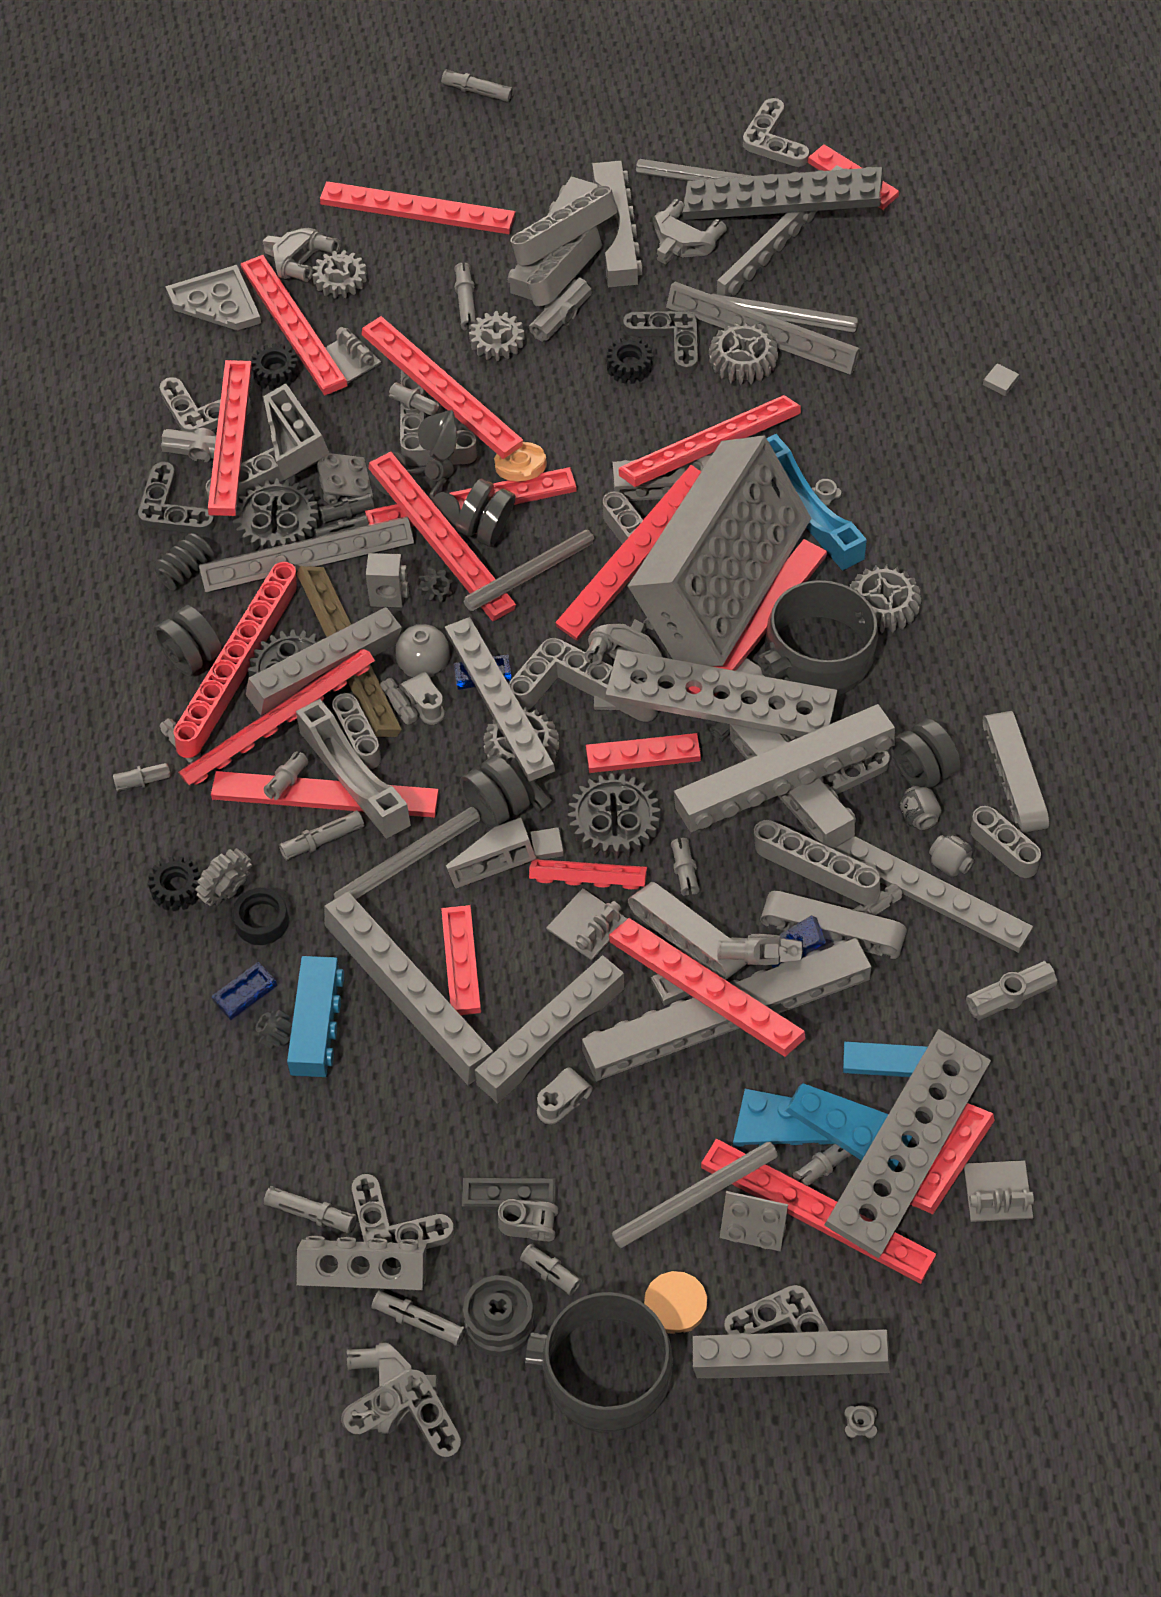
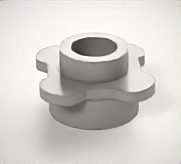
M821 479L816 483L815 487L811 488L826 506H829L835 498L841 497V490L830 479Z
M849 1406L846 1408L844 1413L847 1418L845 1433L848 1437L854 1438L857 1435H863L867 1438H873L876 1436L877 1428L874 1426V1419L877 1412L873 1407ZM858 1420H863L864 1424H858Z

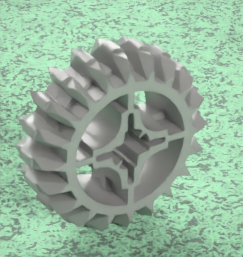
M747 322L744 326H739L735 323L733 328L726 325L724 331L718 330L717 335L711 341L709 348L711 366H713L715 373H720L721 379L729 376L730 383L738 379L740 385H742L744 380H748L752 384L754 378L761 382L763 376L769 377L771 370H774L776 366V360L778 359L776 341L773 340L774 338L771 333L767 334L765 328L758 329L757 324L751 327L748 326Z
M875 565L873 571L865 568L863 575L857 574L855 581H852L850 584V588L860 593L872 606L877 619V627H880L881 634L888 627L893 633L896 630V625L903 630L906 623L911 624L914 617H917L919 613V606L921 605L919 586L916 585L915 578H909L907 571L899 573L898 566L894 570H889L887 565L884 569H879Z
M525 706L523 709L549 757L552 761H555L556 752L559 750V734L555 730L553 721H548L546 714L539 716L537 709L529 713ZM493 720V724H488L487 733L484 735V752L488 759L497 755L509 763L515 756L495 720Z

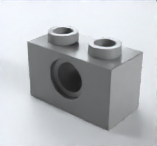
M368 553L366 581L370 606L403 607V598H408L409 582H406L407 566L402 565L401 554Z

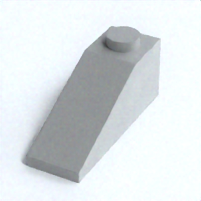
M518 818L491 829L448 863L446 867L454 887L459 888L533 861L536 857L522 818Z

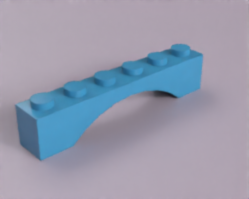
M774 434L768 437L769 444L811 517L806 527L808 531L827 551L842 571L864 560L867 539L851 521L837 516L818 498L801 473L791 450L779 436Z

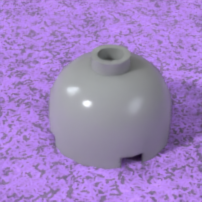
M416 624L407 628L399 636L396 643V662L404 670V673L411 677H415L422 672H426L429 677H433L441 669L443 671L450 660V649L446 637L441 631L431 625Z

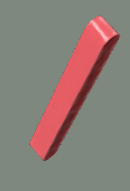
M279 562L273 566L176 724L174 738L176 752L180 756L191 758L201 751L248 673V668H250L249 660L250 658H255L254 649H262L261 642L267 641L297 589L296 569L293 564Z

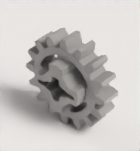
M343 250L338 255L336 251H333V256L329 257L327 254H324V260H316L317 266L312 268L313 283L316 284L318 291L323 290L324 296L333 293V298H337L338 294H342L346 298L348 292L355 295V288L362 289V282L367 281L366 265L363 264L361 257L356 259L355 253H351L348 256L346 255V250Z
M498 311L494 312V316L485 313V319L476 318V324H471V332H469L472 350L477 349L478 356L486 354L487 360L491 356H495L496 361H499L500 356L509 359V353L517 354L518 348L523 347V340H525L522 322H517L516 316L508 318L507 312L502 316H499Z
M238 848L234 851L229 849L225 856L221 853L210 862L208 869L204 870L201 878L198 879L197 882L200 885L195 888L198 892L196 895L209 906H212L214 903L219 905L223 898L226 900L233 897L237 893L239 886L244 884L246 877L250 874L247 870L252 867L251 859Z

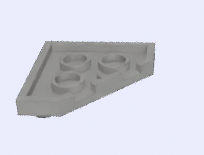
M237 265L165 286L174 311L237 331L261 323L260 315Z

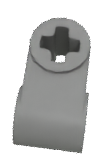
M422 672L399 684V688L410 701V706L414 707L424 723L434 725L443 720L445 711L441 706L443 704L442 694L434 686L426 672Z
M571 1067L564 1069L549 1085L539 1092L537 1097L538 1118L545 1124L559 1122L571 1110L580 1105V1100L583 1098L587 1099L593 1089L592 1086Z
M508 1199L499 1206L498 1228L504 1235L511 1237L552 1241L555 1238L553 1224L554 1216L558 1214V1207L549 1202ZM508 1215H516L517 1217H519V1219L517 1221L510 1222L507 1221L505 1217Z

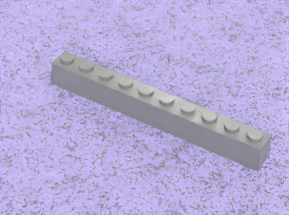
M857 938L849 941H839L828 949L822 951L814 950L801 960L783 962L776 968L768 971L760 970L749 978L741 981L733 980L729 983L779 1014L870 980L871 965ZM692 998L686 1001H676L669 1007L659 1011H648L642 1017L632 1021H621L613 1028L605 1031H594L582 1039V1051L595 1080L599 1081L739 1029L740 1027L699 1000Z

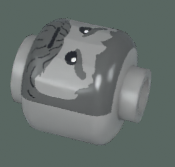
M913 786L906 790L905 795L900 800V809L909 826L925 830L938 822V818L941 815V807L931 789Z
M948 834L945 837L943 835L939 836L929 851V854L932 855L931 863L950 877L957 876L960 872L963 874L967 873L974 863V859L971 858L972 847L954 834Z

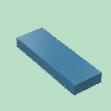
M844 1042L843 1073L910 1077L927 1047Z

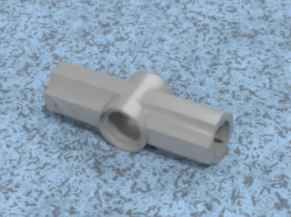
M581 278L574 279L551 303L545 305L544 311L529 325L530 332L536 339L547 341L562 324L567 326V322L571 318H575L577 309L591 295V288L587 282Z
M198 428L194 433L166 429L162 434V452L184 454L194 461L201 459L205 460L204 462H208L210 458L214 459L216 434L206 428Z
M1043 961L1019 973L1008 972L1002 976L999 982L968 995L966 1002L969 1011L974 1018L981 1020L1006 1008H1017L1022 1004L1023 1000L1056 986L1055 971L1049 963ZM1006 989H1014V990H1016L1017 992H1016V993H1011V992L1007 991Z

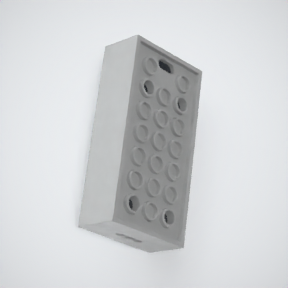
M766 436L720 442L628 585V588L674 660L706 666H723L811 520L807 509Z

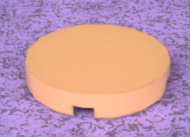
M523 442L521 448L504 459L498 454L494 458L496 472L500 477L509 481L519 482L533 479L543 473L547 466L544 450L540 446L529 442Z
M671 1271L659 1275L650 1283L645 1292L644 1304L657 1315L667 1333H685L692 1331L702 1322L707 1309V1295L703 1285L695 1277L685 1272Z

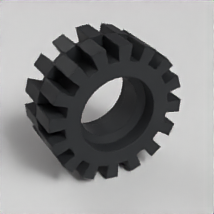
M623 337L620 338V343L616 340L613 342V346L610 345L608 347L607 371L609 370L611 377L614 376V380L618 381L621 378L624 384H626L627 380H630L631 384H635V379L641 382L643 381V376L647 378L649 372H652L653 353L646 341L642 343L640 338L633 341V337H629V341H625ZM625 357H634L639 361L633 364H626L620 360Z
M273 343L272 348H269L268 345L263 346V351L259 348L256 351L257 355L253 354L251 360L253 377L258 385L261 384V387L264 389L269 386V390L274 391V387L278 386L279 388L284 384H287L289 387L290 381L293 383L296 381V377L299 375L298 362L295 352H292L289 346L285 349L284 344H280V347H277L276 343ZM275 363L284 365L279 370L266 369L267 366Z
M178 856V861H174V857H168V863H165L164 859L159 861L160 868L154 865L152 868L153 873H149L148 876L150 880L148 885L158 906L162 904L163 909L167 911L169 907H172V911H178V906H182L183 910L188 909L187 903L193 906L196 903L195 898L199 899L195 888L200 885L197 881L201 878L196 864L193 865L189 859L185 862L184 858ZM174 877H182L187 881L186 885L180 890L169 891L165 888L166 882Z

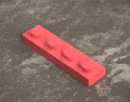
M822 145L808 157V163L818 170L831 171L836 165L843 169L861 168L826 145ZM883 181L881 204L878 207L882 210L899 197V190Z
M697 733L586 745L589 773L701 761Z
M540 859L533 860L529 868V878L536 879L539 883H552L553 880L565 881L568 885H580L582 882L593 883L597 887H609L611 884L622 885L625 889H638L639 886L645 887L647 867Z
M468 905L441 908L450 1004L460 1015L481 1013L471 907Z
M969 1103L966 1104L910 1205L934 1214L995 1121L993 1113Z

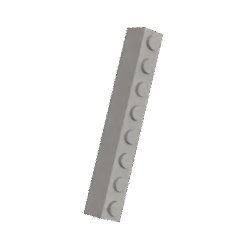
M879 704L675 790V809L690 832L707 828L712 823L732 817L742 810L758 806L763 801L777 795H783L803 784H809L826 774L835 773L840 768L860 762L877 752L886 751L895 745V727Z
M349 892L324 906L326 928L467 1085L476 1080L475 1069L493 1054L492 1049Z

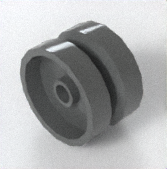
M482 478L479 479L472 487L462 506L456 523V531L467 537L477 532L478 542L492 547L509 520L515 503V494L503 488L495 493L493 483Z
M184 605L174 612L173 620L164 619L153 630L155 638L165 656L186 676H191L201 669L203 665L202 660L210 662L219 656L222 651L220 641L210 624L195 608L189 605Z
M925 719L912 727L911 731H905L896 736L895 745L890 747L898 770L912 786L930 789L937 785L940 779L945 780L960 770V758L954 742L942 726L932 719Z
M497 755L481 763L480 771L472 769L460 778L462 792L470 807H474L478 811L480 819L491 829L506 823L509 819V814L518 815L527 809L530 804L526 789L518 775L504 759Z
M494 1275L483 1278L474 1284L465 1296L463 1315L468 1339L481 1352L499 1357L514 1354L526 1346L530 1334L533 1333L535 1321L530 1293L521 1282L512 1277Z

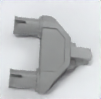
M674 199L665 211L658 212L653 218L654 228L660 242L657 250V260L666 264L675 255L680 257L708 255L714 250L719 237L726 232V225L722 221L719 223V220L715 219L706 231H700L677 220L682 214L685 205L682 201H679L677 204L678 199Z
M302 228L287 232L283 237L267 236L263 240L265 253L273 256L275 259L278 277L283 279L293 277L308 282V279L310 280L313 270L311 266L303 265V263L318 250L331 254L333 251L338 253L341 242L337 238L324 236L319 230Z
M634 619L631 627L625 624H606L595 628L588 638L589 648L585 653V660L589 663L593 656L592 665H597L602 661L604 654L615 659L618 649L662 657L650 637L641 633L644 624ZM642 676L635 677L640 681H646V679Z
M751 934L748 935V938H730L734 942L718 940V960H744L748 965H776L779 962L802 959V941L781 938L780 935Z
M379 1343V1345H376V1348L347 1349L348 1370L377 1368V1371H379V1387L404 1371L412 1370L411 1365L389 1343ZM425 1375L437 1394V1376ZM409 1376L407 1378L409 1384L405 1386L406 1391L413 1390L417 1395L418 1399L412 1400L414 1405L415 1401H420L421 1396L425 1395H421L417 1388V1385L421 1382L420 1379H413ZM388 1392L381 1393L380 1406L377 1407L381 1411L391 1409L394 1404L393 1396ZM405 1407L370 1430L378 1429V1432L382 1434H389L396 1429L410 1410L408 1407ZM366 1410L363 1413L352 1411V1419L349 1421V1424L361 1427L363 1425L361 1422L363 1417L371 1414L374 1420L378 1415L372 1410Z

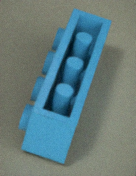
M302 956L287 1059L290 1075L326 1077L327 1067L333 1066L334 1049L330 1048L331 1039L336 1040L337 1022H334V1014L340 1012L341 997L337 995L338 987H343L344 970L339 969L337 958Z

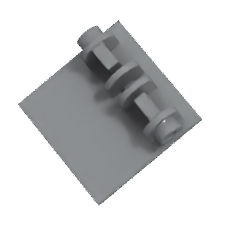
M340 327L336 331L337 341L325 347L346 378L347 384L381 364V361L348 328Z
M330 453L317 461V470L320 474L319 480L324 492L323 498L329 505L337 503L340 495L360 497L370 493L373 498L364 457Z
M582 888L546 929L590 960H593L610 941L609 934L625 922L627 918L619 913L621 907L617 902L612 901L605 904Z
M1025 1161L966 1163L964 1173L971 1222L1033 1219L1031 1204H1034L1033 1192L1029 1191Z
M726 1191L720 1238L764 1249L781 1251L786 1229L785 1222L788 1204Z

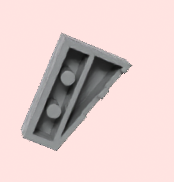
M287 384L263 396L272 434L275 459L284 480L330 454L323 436Z

